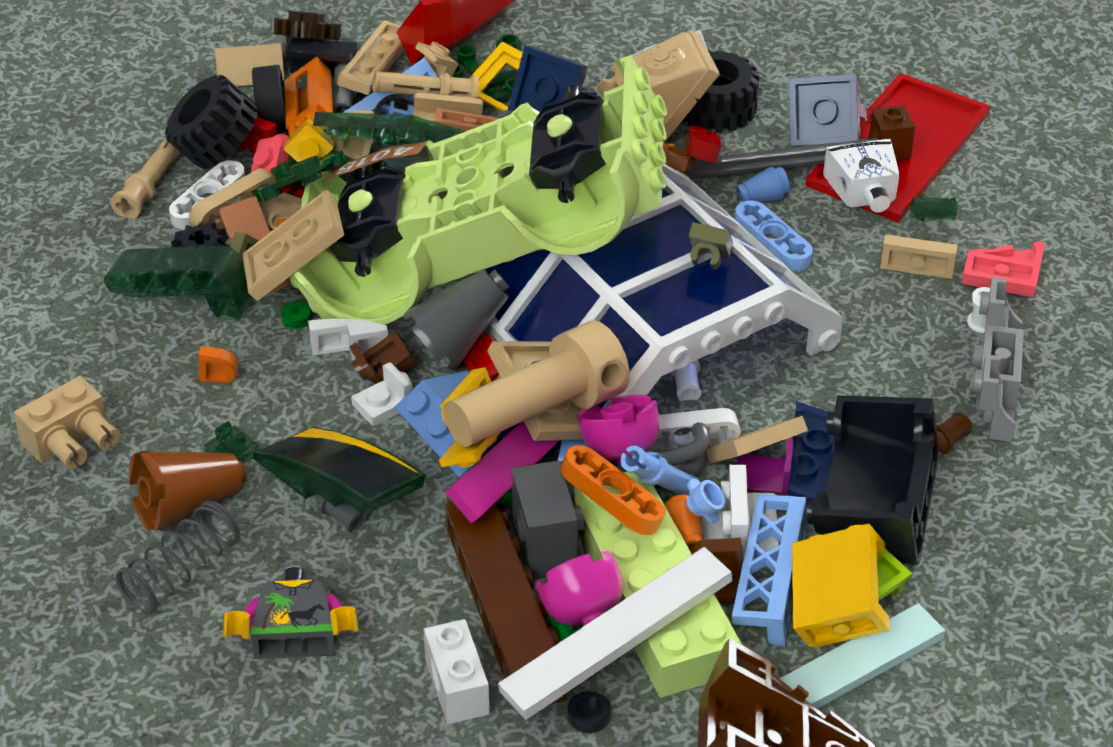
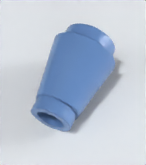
M771 166L742 184L737 185L736 193L741 202L748 200L758 202L783 199L785 194L790 193V184L782 167L774 169Z

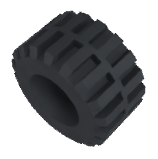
M708 50L720 74L700 99L695 98L697 103L681 122L688 121L689 127L694 125L705 129H715V133H722V129L725 128L729 132L736 131V125L743 128L747 125V120L752 121L757 110L759 72L756 71L757 68L754 64L749 63L747 58L739 57L736 53H727L723 50Z
M213 75L192 87L178 102L167 122L168 125L165 129L166 139L197 167L202 169L214 167L231 156L245 141L256 120L257 106L224 75Z

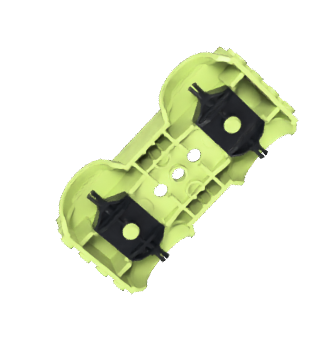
M632 55L614 60L621 72L624 85L604 92V101L600 96L586 91L581 92L578 86L570 85L571 90L569 86L565 89L564 100L556 104L544 106L540 112L533 109L528 103L520 105L510 115L437 143L428 140L424 147L427 150L429 161L407 166L405 168V175L403 172L387 166L384 160L372 163L370 174L362 178L349 180L348 182H345L339 176L323 181L332 170L324 171L321 173L322 177L305 185L301 208L328 189L336 198L344 236L292 274L289 280L295 288L301 291L308 300L311 310L314 313H318L321 319H357L389 324L401 318L405 312L416 306L427 289L443 286L455 279L475 274L484 268L513 261L517 257L537 250L545 249L556 254L566 255L593 252L613 241L627 226L632 216L648 213L662 206V189L666 187L665 178L662 173V165L666 163V156L663 150V140L667 138L663 125V117L667 116L665 103L659 94L655 96L645 68H639Z

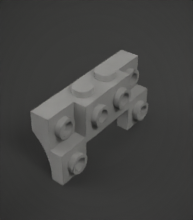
M992 277L990 291H982L979 314L986 315L985 332L982 345L974 346L972 367L979 369L972 371L969 393L977 394L975 410L984 411L983 422L990 423L989 439L1012 442L1016 424L1014 420L1015 407L1021 382L1024 339L1023 321L1014 313L1006 297L1007 279Z

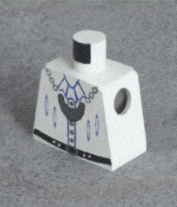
M890 139L826 147L823 175L847 206L869 205L872 211L882 212L896 199L899 170Z

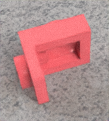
M277 134L271 138L258 140L251 173L260 168H264L272 173L271 168L293 159L284 150V144L289 139V136Z

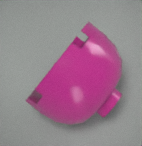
M617 396L611 398L612 405L600 409L599 404L588 409H581L577 417L586 446L596 451L606 460H614L616 465H621L622 453L630 457L633 456V454L626 450L627 447L638 446L645 452L648 451L656 441L660 430L656 400L652 402L650 396Z
M601 551L604 559L592 561L590 554L579 556L548 571L545 574L548 580L546 584L543 585L538 580L535 584L536 589L548 614L557 622L568 626H585L619 604L622 598L623 580L613 553Z

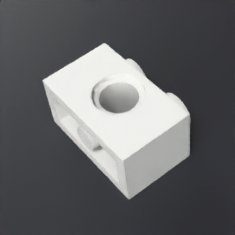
M463 619L424 628L425 660L447 724L489 715V684L466 620Z

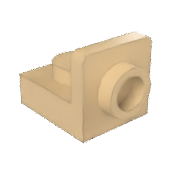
M418 42L415 48L425 55L424 58L436 76L439 77V74L449 73L450 77H452L458 63L448 56L450 51L436 42H432L430 46Z

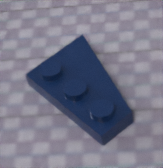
M796 401L795 418L803 416L808 431L793 436L787 496L806 497V503L808 504L809 500L815 499L817 492H825L835 443L833 435L827 434L828 412Z

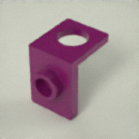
M787 439L785 459L746 454L737 456L736 465H746L747 493H775V495L787 496L794 439Z

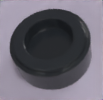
M593 691L581 692L570 699L567 707V718L571 726L576 730L584 733H595L604 729L610 722L611 705L608 699L600 693Z

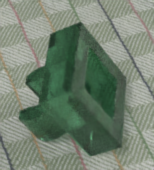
M229 421L215 429L216 437L204 444L205 452L232 453L243 464L260 454L259 445L235 425L231 426Z

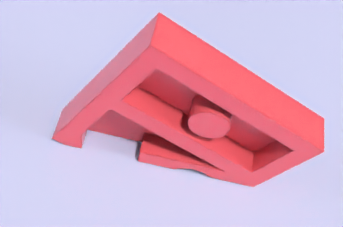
M1033 242L1032 249L1014 251L1013 245L999 246L996 249L969 250L961 284L979 288H990L992 277L1007 279L1006 293L1034 298L1045 242Z

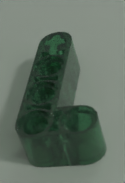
M223 245L127 249L119 255L104 277L105 286L110 292L128 297L204 295L211 311L216 317L226 316L234 318L235 322L240 320L253 299L248 293L244 263L234 249Z

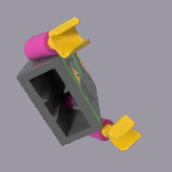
M291 567L283 572V581H268L263 584L260 597L253 598L243 611H229L224 614L223 637L228 638L230 635L242 637V639H249V634H251L254 659L335 656L334 636L339 635V632L345 633L349 630L358 632L359 630L356 609L354 607L343 606L336 596L326 594L324 583L319 579L308 580V574L304 569Z

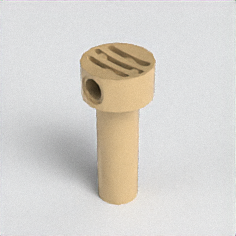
M590 320L554 337L549 347V357L447 402L444 407L447 427L453 438L461 446L468 447L568 400L577 407L591 408L626 390L629 383V366L626 354L617 337L607 326L599 321Z

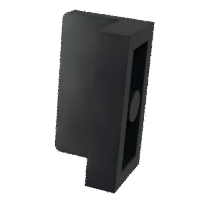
M294 37L285 48V57L290 58V73H295L312 59L318 57L331 71V76L333 77L336 65L341 62L349 63L357 53V43Z

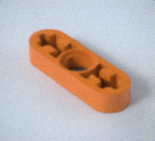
M575 445L567 450L560 471L568 482L633 532L641 535H652L657 532L665 515V507L660 500L593 449L582 445ZM603 486H612L618 489L621 494L611 493Z

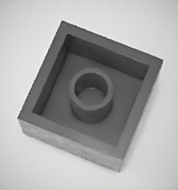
M560 460L511 468L512 523L519 542L524 566H529L533 580L547 578L545 574L551 569L583 555L582 540L578 533L579 530L584 529L582 510L579 505L573 506L572 500L575 498L574 486L562 476Z

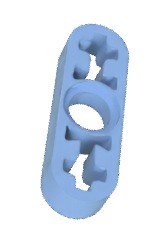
M753 200L743 201L737 205L735 220L790 270L799 271L810 266L813 251L810 243L764 204ZM774 233L780 235L781 238L771 239L765 237V235Z

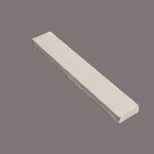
M703 547L499 682L500 693L527 720L732 582L731 571Z

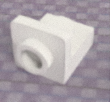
M391 362L383 365V381L351 396L352 405L372 426L399 414L394 406L413 390V385L408 375L404 372L400 373Z

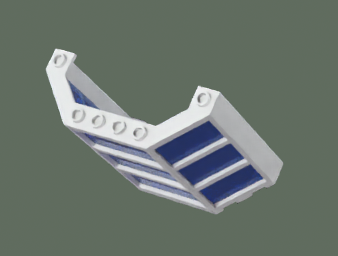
M667 164L662 165V173L666 183V187L662 189V206L648 213L632 216L627 226L610 243L593 252L578 255L556 254L545 249L537 250L517 257L513 261L503 262L486 268L490 273L496 269L506 279L510 287L506 289L509 298L484 333L492 335L497 341L552 342L554 337L590 320L599 321L607 326L617 337L626 354L629 366L628 386L624 392L614 397L647 395L661 376L676 369H681L695 360L708 354H713L719 349L740 339H745L763 328L777 324L785 318L809 329L806 352L810 356L822 350L826 352L832 350L837 346L841 338L843 317L690 178L679 170L672 169ZM692 222L730 230L734 243L730 257L721 256V264L717 270L711 268L710 262L713 255L710 253L702 254L697 265L692 264L690 257L692 246L688 237ZM469 274L467 276L450 281L449 283L445 284V289L453 286L454 284L464 280L465 278L473 274ZM611 398L599 403V408L612 405Z

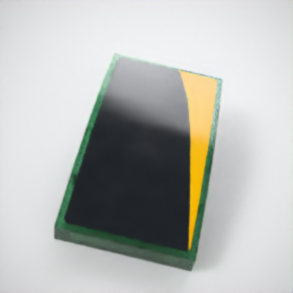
M310 427L253 453L255 461L305 499L318 494L334 507L348 502L364 515L422 488L426 475L397 455L369 441L340 431Z

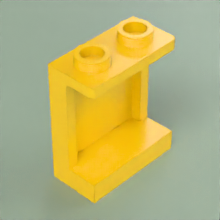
M869 523L853 525L845 530L825 535H814L808 539L792 543L793 629L809 647H821L889 631V616L879 605L877 554L885 551V543Z

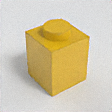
M309 117L284 144V150L297 162L314 155L320 158L334 148V140Z

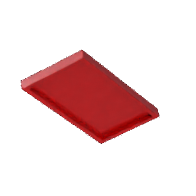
M900 73L866 110L867 120H860L861 140L869 139L872 109L905 105L915 125L911 159L896 161L899 170L896 199L882 212L872 211L869 205L858 206L899 223L985 120L990 111L989 105ZM818 164L806 177L805 186L842 200L824 177V164Z

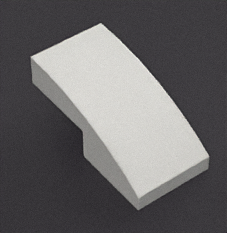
M337 318L308 321L312 355L350 350L351 359L355 360L356 358L349 348L353 343L356 342L366 352L388 336L386 325L371 321Z

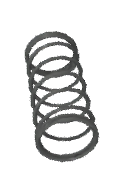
M212 500L204 501L200 507L194 510L193 520L183 519L179 521L177 533L167 532L163 534L161 546H148L145 550V559L134 558L130 561L128 567L120 568L117 571L116 582L125 599L130 604H134L133 601L138 602L127 588L122 573L129 576L131 585L139 597L143 598L134 580L147 594L150 603H148L149 607L144 606L145 609H141V611L147 614L153 613L158 608L157 597L144 577L131 569L133 563L138 561L144 562L154 583L160 585L150 569V566H152L170 585L171 592L164 589L167 595H174L175 588L170 578L157 565L148 561L149 551L154 548L161 549L163 558L172 571H175L170 563L166 552L174 557L183 567L188 577L186 579L180 576L181 580L190 582L191 574L189 569L175 553L164 547L165 538L170 535L177 536L182 551L186 557L192 559L181 539L189 543L203 560L204 565L196 563L197 567L206 569L207 561L204 554L195 543L180 534V528L186 522L193 523L200 542L207 546L197 526L201 527L218 545L220 552L212 551V553L216 556H222L223 548L216 535L221 534L209 520L206 510L215 513L229 525L234 533V540L227 539L228 542L224 541V543L230 546L235 545L241 538L240 528L232 514L218 502ZM198 511H200L203 524L196 521Z

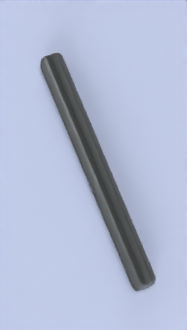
M871 138L718 156L716 163L697 158L694 168L682 173L690 179L764 171L771 166L775 169L778 167L792 168L824 164L826 147L876 141L879 139Z

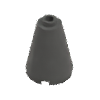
M484 268L410 308L404 313L405 320L411 318L415 320L416 324L411 327L413 332L439 361L444 356L452 361L447 368L454 371L460 366L509 298L506 289L510 285L496 269L490 273Z

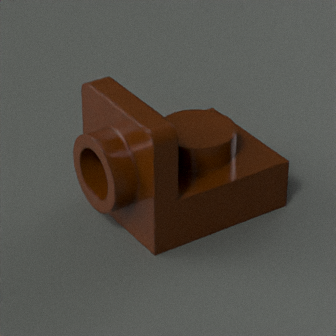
M741 538L699 540L698 551L705 547L732 573V582L715 592V597L719 604L735 603L742 565L743 548Z

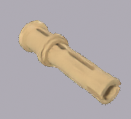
M375 70L373 92L415 95V93L419 92L477 98L478 77L471 76L470 79L450 77L449 73L439 74V77Z
M167 139L162 141L156 152L153 153L138 174L130 175L127 178L124 189L116 192L112 197L111 206L117 215L136 219L142 211L143 203L150 201L155 195V185L164 176L172 163L181 155V152L172 144L168 145Z

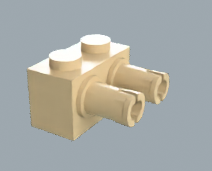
M81 376L14 411L20 443L40 463L57 456L66 468L70 470L75 469L76 464L71 459L80 466L87 458V451L78 444L79 442L90 437L101 450L106 451L110 449L109 444L114 447L121 438L119 430L106 420L102 396Z

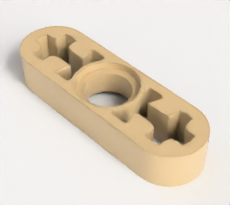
M264 168L257 169L199 201L189 214L190 225L193 227L198 226L199 222H201L203 226H208L211 223H215L217 229H224L225 225L219 209L231 205L233 200L239 195L238 202L254 197L252 190L274 181L273 174Z

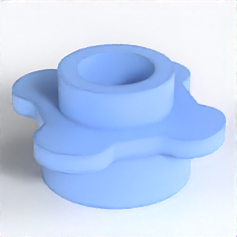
M691 479L687 483L689 496L686 503L689 510L699 517L704 516L709 523L717 522L719 520L717 511L725 505L722 490L711 480H704L700 483L697 479Z

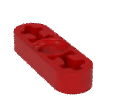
M690 125L685 139L686 153L695 158L716 163L722 146L719 135L708 129Z

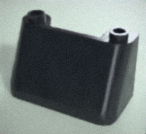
M837 395L834 411H829L827 415V434L833 435L835 443L825 492H817L815 499L808 501L807 523L813 525L815 532L821 535L845 530L853 525L869 523L884 541L885 549L902 564L919 565L938 465V436L933 398Z

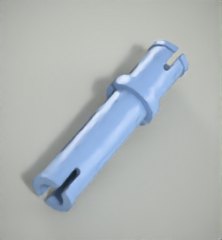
M630 446L626 450L633 454V456L630 457L625 453L621 455V465L625 470L635 473L642 482L648 485L657 484L677 495H689L688 481L691 479L699 481L697 477L668 464L667 460L656 452L647 453L638 446Z

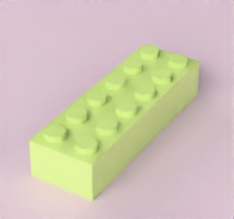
M623 472L662 502L653 485L642 482L633 472ZM574 486L575 498L572 500L573 506L579 505L581 507L584 521V529L578 531L582 540L583 550L586 554H590L592 561L604 559L601 551H608L614 554L623 580V592L620 602L692 555L666 507L664 518L657 532L652 535H641L630 530ZM603 486L611 493L621 494L618 489L612 486ZM712 594L634 648L661 698L707 684L726 641L730 638L741 645L742 643L717 598Z

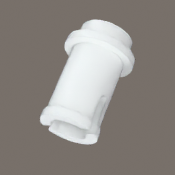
M698 360L671 372L675 377L676 394L680 401L698 400L701 396L697 375L700 371Z

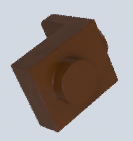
M396 331L366 352L356 342L349 346L356 358L351 362L356 372L364 381L370 377L375 384L384 380L383 365L391 362L401 373L416 363L407 345Z

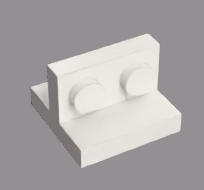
M729 465L728 481H721L720 489L724 494L725 505L717 511L719 520L715 523H709L702 516L704 540L741 538L743 548L742 561H744L757 495H775V493H747L746 465ZM765 509L764 515L771 522L776 521V510ZM770 536L758 543V545L765 552H768L778 546V541L773 536Z

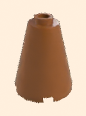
M142 451L132 455L129 463L128 477L129 485L137 483L139 496L132 498L136 513L147 530L154 529L155 531L162 530L193 515L194 510L200 507L204 501L212 500L219 502L239 492L242 483L246 480V471L243 462L239 459L237 460L232 453Z

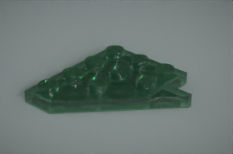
M315 112L313 126L327 130L326 136L347 139V135H349L350 137L363 140L376 139L375 144L387 147L396 146L397 143L405 145L428 140L437 143L466 132L418 116L402 114Z

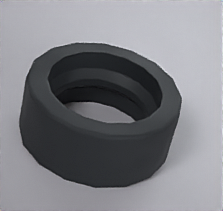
M276 64L252 68V83L255 105L257 106V117L276 123L277 130L287 129L285 87L280 66Z

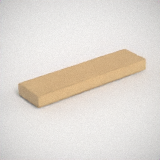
M384 20L339 74L337 85L369 95L373 90L375 70L387 72L404 50L396 33L401 25Z

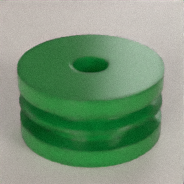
M302 301L286 303L281 309L283 325L290 329L306 327L308 321L311 320L310 306Z

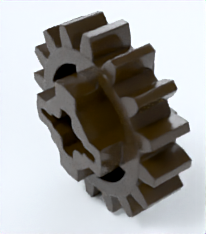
M289 11L288 19L271 18L270 34L287 36L286 43L288 44L293 37L340 40L341 24L324 22L325 14Z

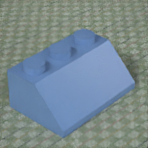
M468 371L422 380L394 406L440 457L455 442L447 425L444 423L440 405L469 374ZM516 425L501 431L497 436L496 442L488 446L481 455V458ZM457 464L449 467L460 478L472 466L460 468Z

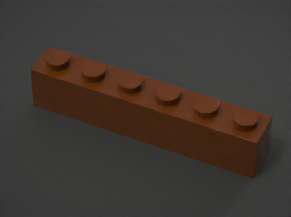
M453 502L445 503L446 530L505 679L559 643L553 626L547 628L545 623V607L540 597L533 594L532 589L534 585L529 566L521 565V550L516 536H509V522L505 508H498L495 502L479 519L470 523ZM567 693L556 699L551 704L566 701Z

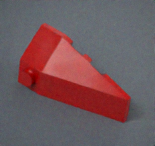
M420 0L396 33L413 66L425 56L415 48L418 42L429 46L432 42H436L451 51L507 12L516 0Z

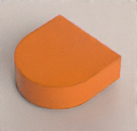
M201 346L199 352L200 382H232L236 378L239 367L237 357L225 349Z

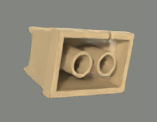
M690 29L687 33L682 32L633 56L639 68L644 67L647 71L651 89L655 96L659 94L665 103L667 116L663 117V125L667 138L663 140V143H665L697 103L695 98L700 99L720 74L700 34ZM616 63L611 67L614 76L610 79L603 78L597 85V90L603 95L608 90L624 85L623 77Z

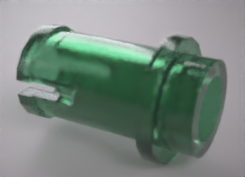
M919 194L918 197H913L911 200V217L918 218L922 222L925 218L955 220L957 215L956 198H929L925 194Z

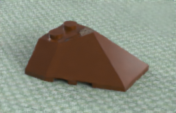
M730 638L726 641L699 699L698 747H875L872 742L833 711H830L826 716L806 700L809 692L799 684L793 690L775 676L773 672L777 667L769 660Z

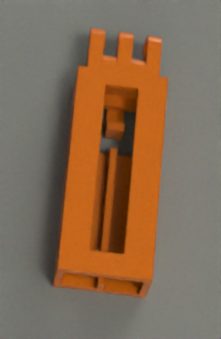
M315 57L285 79L286 128L290 136L308 117L320 128L333 119L331 71L318 57ZM307 73V85L298 90L297 80Z

